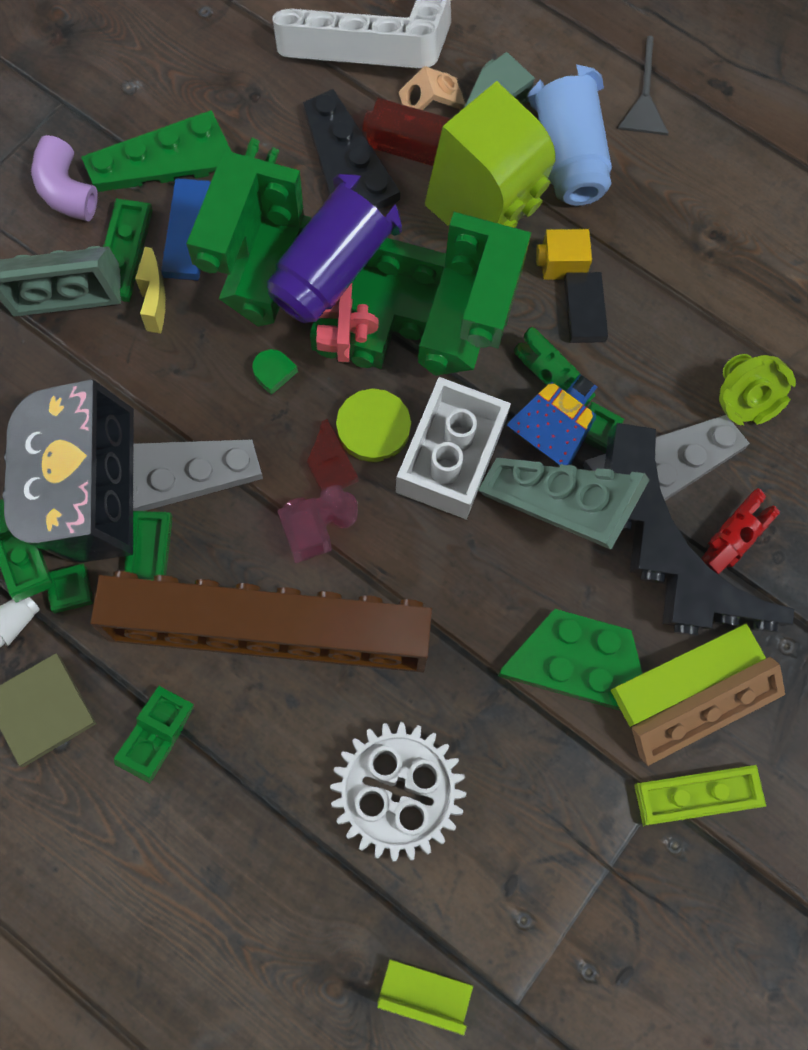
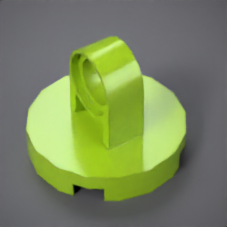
M748 354L736 355L723 368L725 381L720 388L719 402L728 418L738 425L744 426L743 422L754 421L757 425L765 423L777 416L790 402L791 399L787 395L791 385L794 388L796 385L793 371L786 363L775 356L762 355L752 358Z

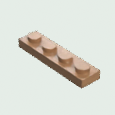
M768 657L631 727L639 757L649 766L784 696L785 690L780 664L773 658Z

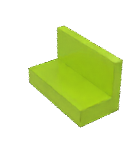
M390 959L377 1006L386 1011L465 1035L467 1026L464 1020L473 985Z

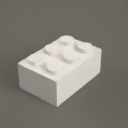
M439 377L398 472L396 493L467 520L505 425L511 403Z

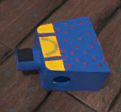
M581 374L576 377L566 392L551 382L517 413L507 426L559 465H572L597 417L593 411L584 406L597 389V386Z

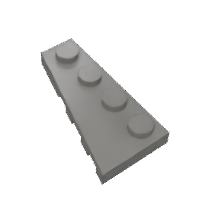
M727 415L656 437L655 461L660 489L665 501L743 451L750 444ZM606 454L585 460L583 467L585 470L596 471L597 468L604 469Z
M224 440L134 444L133 511H146L263 479L253 441Z

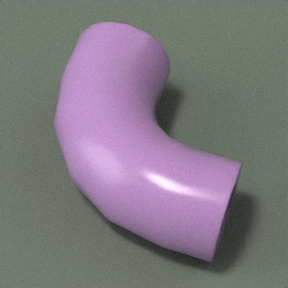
M42 136L34 152L31 175L37 193L52 209L72 218L90 221L95 214L97 206V188L93 185L77 182L69 177L68 169L74 157V150L67 142L54 136Z

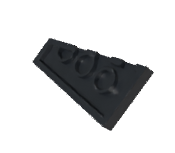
M331 89L303 102L304 113L319 156V163L325 176L329 196L335 190L333 178L336 175L356 174L360 175L361 178L353 191L367 199L378 210L399 201L400 190L335 90Z

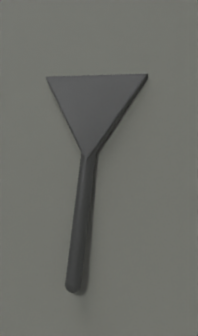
M648 36L646 42L643 94L619 125L618 129L668 135L669 133L650 96L653 52L652 36Z

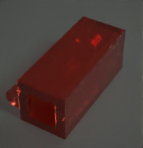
M377 98L373 111L368 110L366 112L363 131L367 132V141L372 149L434 166L442 127L451 118Z

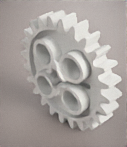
M400 722L397 733L391 734L386 723L383 724L382 736L377 737L371 729H368V743L364 745L361 741L354 738L352 742L357 752L354 755L344 751L341 753L342 758L348 764L347 768L334 767V773L343 778V781L331 784L330 789L341 793L342 798L333 801L331 805L332 808H344L345 813L336 821L338 825L351 823L352 827L346 835L348 840L358 834L363 837L359 847L361 851L366 849L370 843L376 845L375 858L377 859L381 856L384 849H390L392 862H396L400 850H405L409 860H414L415 847L420 846L426 855L430 854L429 840L432 838L441 845L445 843L440 830L444 828L454 831L456 826L449 819V816L463 814V810L454 804V800L466 797V792L455 789V784L464 780L465 777L463 774H452L451 771L459 760L458 758L446 760L443 757L449 748L448 744L442 745L437 749L433 746L436 738L434 732L426 740L420 738L421 726L419 725L416 726L412 735L406 734L404 722ZM388 754L395 759L397 768L392 774L380 775L375 771L373 762L379 755ZM421 767L431 769L435 774V785L428 789L416 786L412 777L416 769ZM364 777H369L388 786H395L397 781H402L405 783L404 790L406 792L433 799L434 804L428 806L406 796H402L399 802H394L391 800L392 793L390 791L366 785L362 780ZM376 794L381 797L384 808L380 814L373 817L363 814L360 810V801L365 795ZM407 807L419 809L423 816L422 826L416 830L404 828L399 819L401 811Z

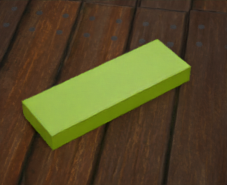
M757 765L649 781L634 785L643 826L766 806Z

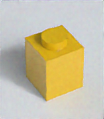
M589 229L546 230L543 244H537L536 263L537 266L543 267V280H564L566 273L589 271L592 263Z

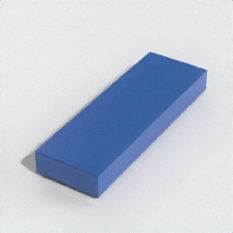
M175 178L161 269L163 278L199 280L200 269L192 265L186 243L211 181Z

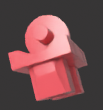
M352 283L332 309L325 310L320 318L338 319V326H317V350L336 352L338 362H349L351 332L356 334L355 340L357 342L364 343L367 341V335L376 332L379 325L378 318L368 313L369 307L366 304H359L357 312L352 313Z

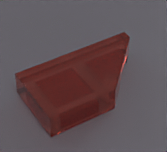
M328 419L322 421L318 437L307 463L325 498L357 483L358 476Z

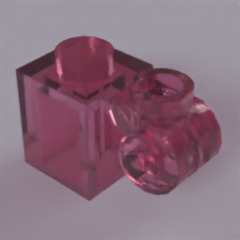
M334 485L324 489L320 493V498L315 499L314 497L308 500L296 498L287 502L283 506L284 508L277 510L295 564L332 551L331 540L326 529L330 522L333 521L335 525L341 528H349L357 521V500L349 492L343 491L341 485Z

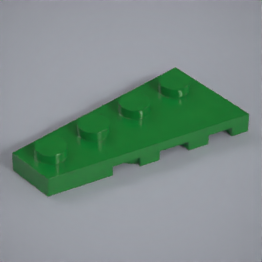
M212 110L89 153L81 156L93 186L97 188V192L138 187L142 185L143 181L160 180V183L173 182L174 177L193 174L195 178L209 177V172L216 171L223 151H232Z

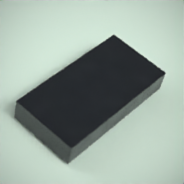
M602 272L566 273L564 283L570 343L606 342L608 339Z

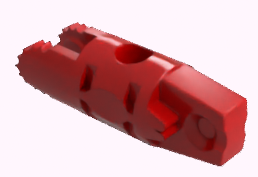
M757 488L752 491L732 516L722 525L718 533H715L708 542L710 547L701 559L715 573L720 574L727 566L733 567L780 514L776 506H769L759 513V516L755 517L752 515L765 500L766 496L761 489Z

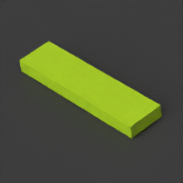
M746 623L611 689V692L629 727L753 666L766 659Z

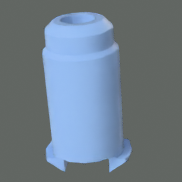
M576 64L578 76L559 78L547 85H544L540 79L529 92L528 99L531 107L538 112L539 121L548 132L554 145L555 163L549 179L551 184L554 185L556 197L569 205L579 206L599 200L611 186L609 173L612 165L598 91L604 88L602 75L594 68Z

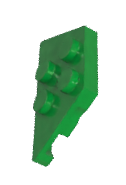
M554 609L501 668L499 677L621 711L611 689L643 673L632 630Z

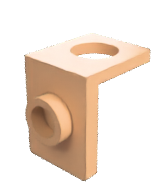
M426 66L398 92L406 117L409 120H413L433 100L458 109H462L466 105L456 77ZM419 86L421 89L420 99L416 105L412 106L410 102L411 92L415 87Z

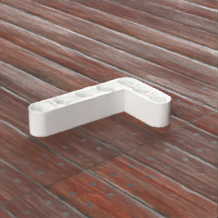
M416 0L409 18L284 9L273 16L277 51L282 56L411 68L431 67L439 58L451 24V0Z

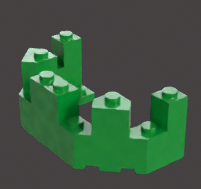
M224 150L186 243L192 265L207 273L221 272L228 274L219 300L258 327L275 322L280 307L269 296L267 281L276 271L278 260L312 219V217L304 215L300 170ZM453 212L449 225L446 253L386 238L352 282V313L357 312L359 304H366L369 307L368 313L378 318L379 325L376 332L367 335V341L364 343L357 342L355 340L356 334L351 332L349 360L362 368L375 367L382 369L393 332H398L407 339H421L418 363L434 376L474 370L480 348L490 346L499 349L522 274L532 232ZM319 318L313 323L310 331L311 348L323 357L336 358L338 357L336 352L317 350L316 336L318 325L338 326V319Z

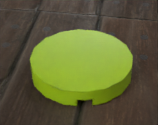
M372 388L358 391L345 400L338 411L336 429L339 440L347 453L359 460L375 463L384 461L385 458H389L392 455L394 457L402 451L409 440L411 419L408 408L399 397L386 390Z

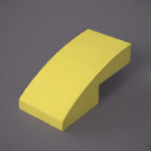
M145 247L135 278L142 297H145L140 315L147 331L161 334L165 316V288L153 249Z

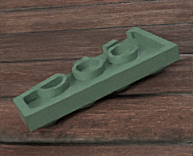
M496 458L478 490L487 498L608 549H612L647 486L649 478L645 473L631 472L628 475L614 473L610 469L597 468L596 471L577 469L572 465L560 464V467L544 466L541 462Z

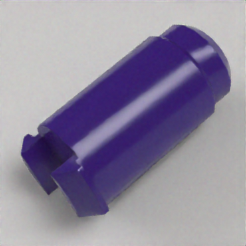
M338 174L333 178L335 190L278 260L276 271L267 281L268 294L271 299L286 313L302 323L316 322L325 310L332 309L390 234L396 236L402 232V223L396 204L384 217L367 199L353 191L361 178L360 175Z

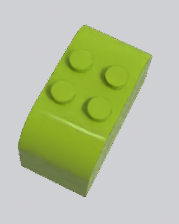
M498 81L494 82L442 127L424 205L448 226L450 225L453 212L516 228L518 221L524 215L529 217L539 208L543 201L540 196L551 183L548 177L555 163V149L548 132L541 122Z

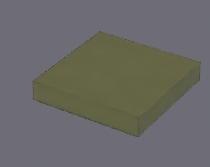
M57 653L0 685V730L18 765L21 767L27 766L97 724L64 662Z

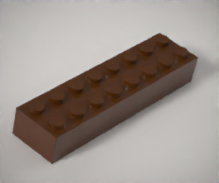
M114 571L113 576L99 575L90 624L108 642L420 673L425 671L428 658L432 608L423 607L424 603L417 600H400L398 605L383 603L382 598L368 595L359 596L358 600L342 599V595L339 593L328 591L318 592L317 596L301 595V591L288 587L277 588L276 592L260 591L259 586L248 583H238L235 588L219 587L220 584L218 582L207 579H197L194 584L178 583L179 580L177 578L166 575H156L154 580L138 579V575L126 571Z

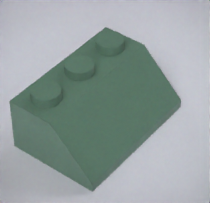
M91 246L84 250H56L50 254L34 256L17 255L14 258L0 260V301L13 316L121 304L120 268L110 247Z

